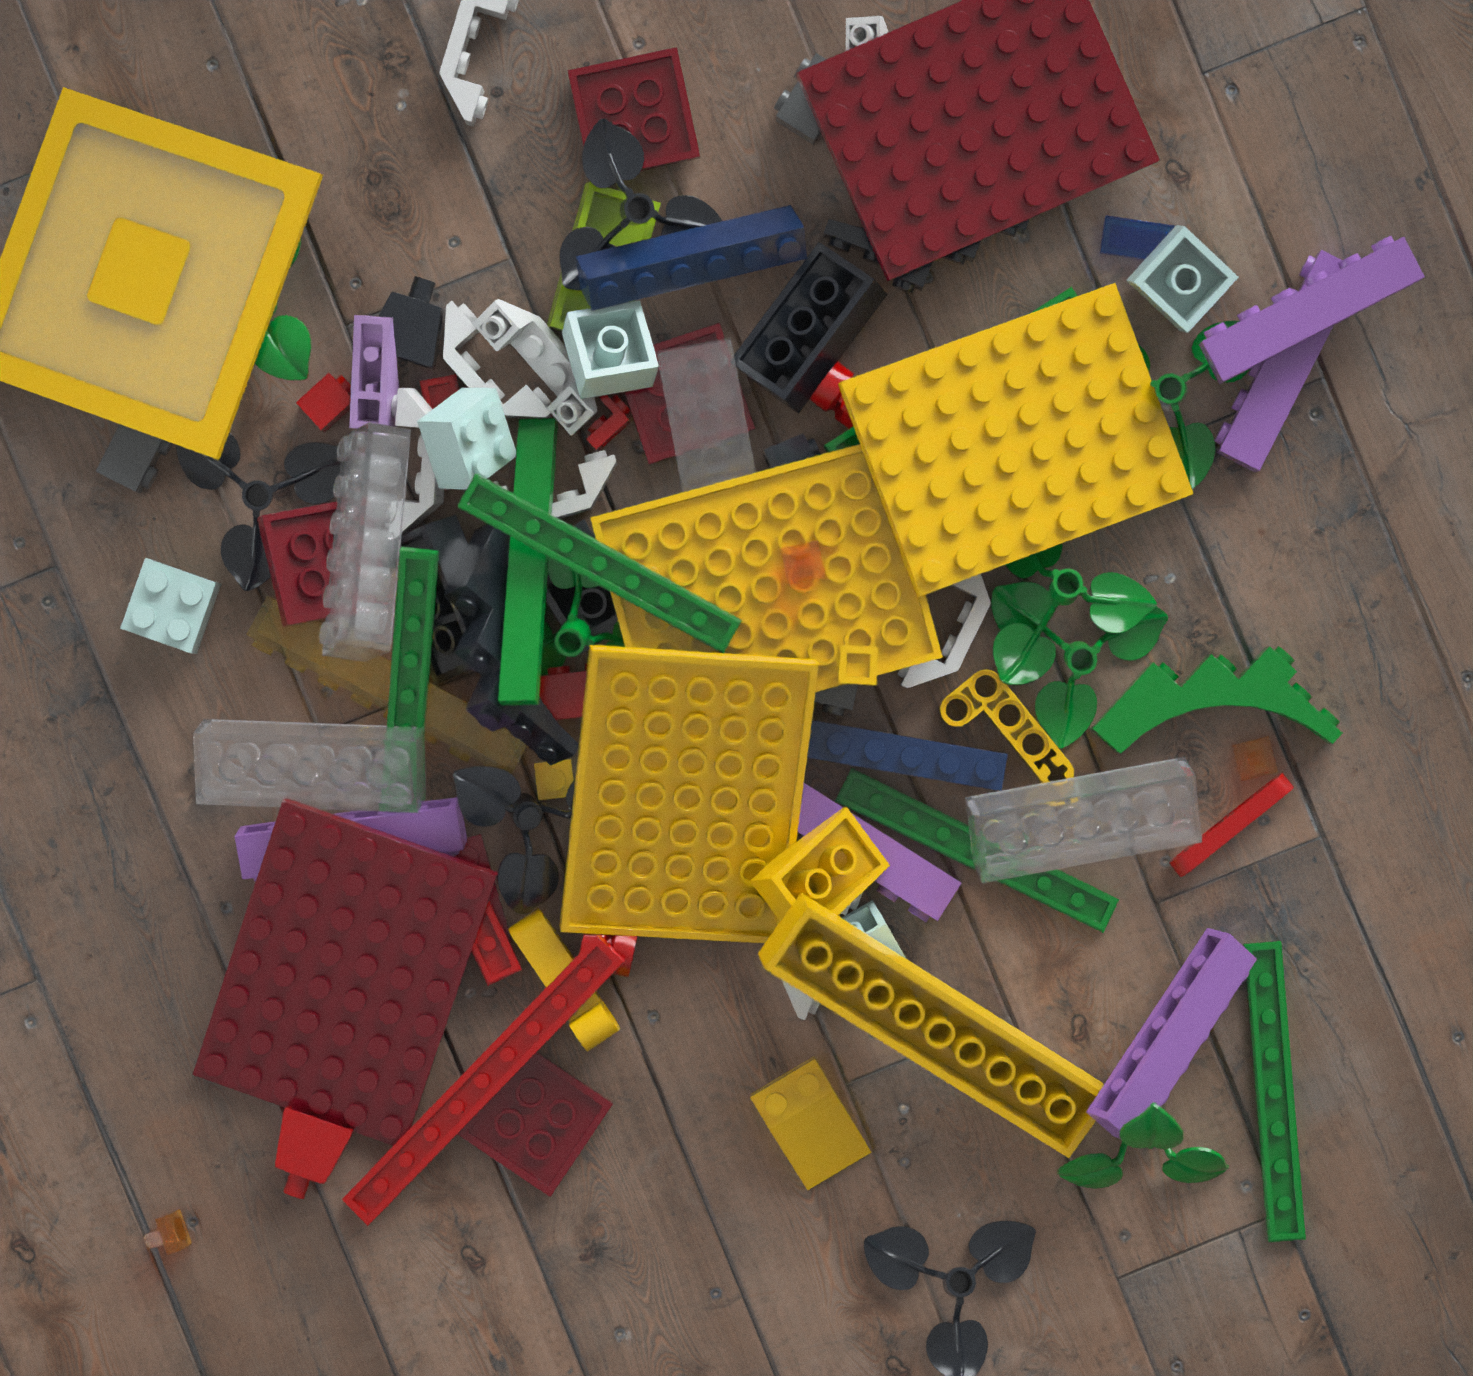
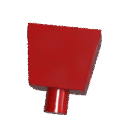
M286 1106L283 1112L275 1160L276 1168L289 1172L283 1192L292 1197L304 1199L311 1180L325 1184L352 1138L354 1129L336 1125L312 1115L296 1111L293 1107Z

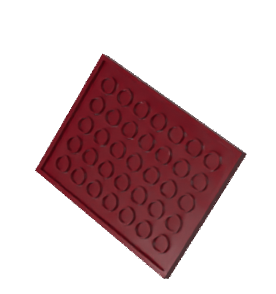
M962 0L795 74L887 281L1160 161L1089 0Z
M285 797L282 800L192 1075L282 1107H293L296 1111L345 1128H353L356 1133L394 1146L413 1125L498 872Z

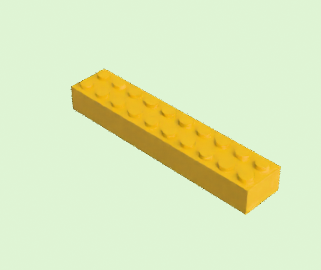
M799 894L759 951L758 956L764 969L1067 1158H1070L1096 1122L1086 1111L1104 1084L806 895Z

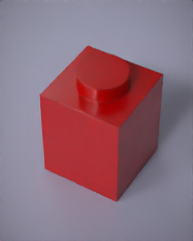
M327 373L296 404L325 433L350 410L351 384L342 374L335 378L332 374Z

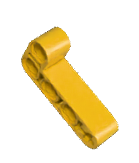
M988 669L977 671L941 701L939 715L942 721L953 727L967 724L983 711L1039 781L1047 788L1062 790L1073 781L1074 768L1070 761L1012 690L999 680V675L996 672ZM984 675L991 677L996 686L994 693L989 697H982L975 690L976 680ZM953 699L963 701L967 708L966 715L959 721L951 720L946 714V706ZM1006 704L1015 706L1019 712V719L1012 726H1006L999 720V711ZM1030 733L1037 734L1042 739V749L1036 755L1027 754L1022 746L1023 739ZM1050 749L1055 754L1048 758L1050 762L1056 767L1063 765L1065 768L1062 772L1064 778L1062 782L1048 780L1047 777L1051 772L1045 763H1041L1039 768L1034 764L1035 761L1044 758Z
M537 908L508 928L514 941L546 987L574 959L540 908ZM597 991L569 1019V1026L587 1052L620 1030L618 1022Z

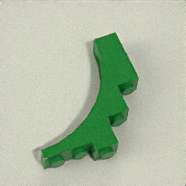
M1270 646L1265 647L1238 678L1233 674L1237 668L1221 654L1217 658L1209 654L1180 686L1175 682L1179 676L1164 662L1159 666L1151 662L1090 728L1117 754H1121L1142 734L1167 719L1195 709L1224 705L1253 707L1279 714L1306 727L1327 744H1334L1343 734L1336 727L1340 721L1324 707L1319 712L1309 703L1312 696L1297 682L1293 686L1287 683L1297 673V670L1291 666L1295 660L1279 646L1275 650Z

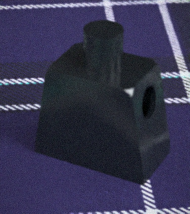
M414 276L408 296L392 291L378 317L393 318L396 358L435 370L444 310L439 306L429 303L436 283Z

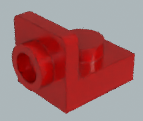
M616 394L611 399L607 395L599 397L600 401L611 411L612 415L608 419L605 415H602L588 428L591 435L586 440L597 452L601 451L631 423L626 417L630 409Z

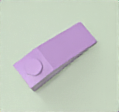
M354 315L349 428L387 431L398 427L395 426L396 417H393L391 413L392 399L394 395H397L399 388L393 318Z

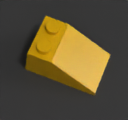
M843 807L776 856L750 882L780 921L800 893L838 916L890 864L849 809Z
M815 1056L750 1094V1098L807 1191L871 1153L870 1148Z

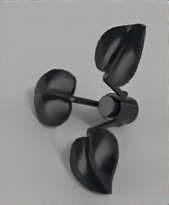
M604 118L600 119L593 126L585 140L582 152V166L588 180L597 188L604 189L616 182L618 188L626 196L620 205V215L623 220L604 238L597 229L592 227L577 228L565 237L560 247L559 261L562 284L570 290L581 291L576 256L616 247L609 242L628 225H640L652 217L659 223L665 224L661 231V236L723 221L712 207L694 196L680 195L670 199L665 209L666 217L658 214L657 210H654L653 201L649 196L642 193L634 194L633 190L628 188L623 180L635 178L642 170L644 164L643 148L636 137L630 132Z
M230 433L219 460L176 445L181 468L193 484L203 489L215 490L223 484L225 477L228 476L243 489L242 500L249 509L253 510V528L245 524L234 526L224 535L221 542L222 561L244 591H250L259 587L271 577L257 518L260 517V510L266 509L272 503L273 492L294 484L295 492L301 500L312 504L328 502L342 488L352 463L351 455L334 445L317 442L301 444L291 450L284 461V467L291 478L269 486V484L260 480L246 483L230 470L240 460L238 442Z
M473 766L454 771L453 779L458 806L465 819L473 825L488 827L501 822L507 811L516 826L520 828L526 853L525 855L509 853L503 858L498 868L497 883L504 901L513 911L518 914L530 912L544 903L555 892L559 882V872L554 861L545 854L533 855L529 830L536 828L541 823L544 812L568 819L571 818L575 780L571 783L566 793V802L571 810L565 811L548 806L545 802L537 804L530 794L521 793V787L517 779L504 769L490 766Z
M997 1221L980 1227L972 1235L968 1244L970 1254L978 1260L970 1270L965 1267H956L945 1273L922 1266L929 1256L928 1244L923 1235L918 1231L904 1226L892 1227L877 1234L867 1236L864 1239V1253L874 1275L884 1285L892 1289H911L917 1283L919 1272L943 1280L945 1292L949 1296L956 1298L953 1323L942 1322L931 1330L926 1341L927 1356L935 1369L944 1376H976L986 1358L988 1339L984 1328L979 1322L967 1320L960 1323L964 1297L974 1291L976 1286L974 1275L982 1267L984 1274L991 1281L1009 1283L1018 1279L1025 1272L1030 1262L1036 1230L1027 1224L1016 1221Z

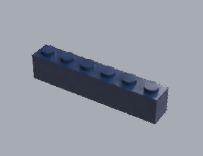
M788 205L576 256L580 289L589 307L594 311L807 259L804 226L792 206Z
M814 720L811 723L807 758L1002 791L1008 754Z

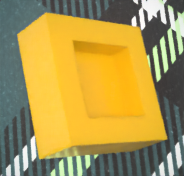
M840 645L838 683L876 685L878 647Z
M572 759L563 760L554 765H549L547 762L534 763L538 800L566 797L567 790L574 781Z

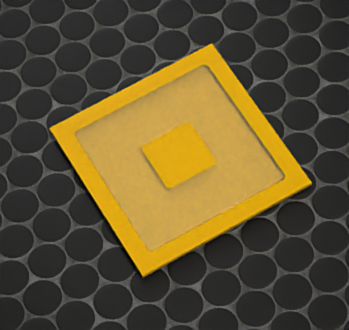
M63 87L0 257V381L219 460L323 174Z

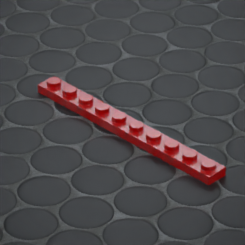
M600 934L597 935L342 1198L346 1205L367 1226L370 1225L626 960Z

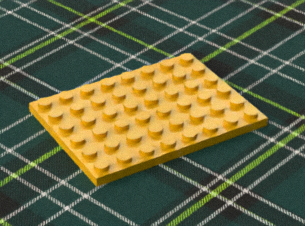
M1116 283L838 383L917 597L1194 494L1155 388L1150 384L1152 380Z
M860 444L590 518L595 537L600 542L742 619L724 654L817 660L819 669L816 692L844 685L843 683H838L840 645L878 647L877 675L943 658L926 594L920 597L916 595ZM611 592L625 647L721 653Z
M590 645L559 925L561 932L766 943L780 923V920L750 881L776 856L793 845L797 840L819 669L817 660Z

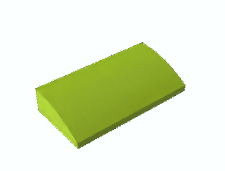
M591 182L586 183L573 230L582 227H592L597 229L604 238L623 220L620 215V205L626 198L625 194L622 191L609 187L601 189L595 187ZM653 201L654 210L658 212L661 203ZM651 217L650 220L636 226L628 225L609 243L617 247L651 239L656 220ZM560 274L547 326L550 329L562 332L567 312L590 309L582 291L570 290L563 286Z

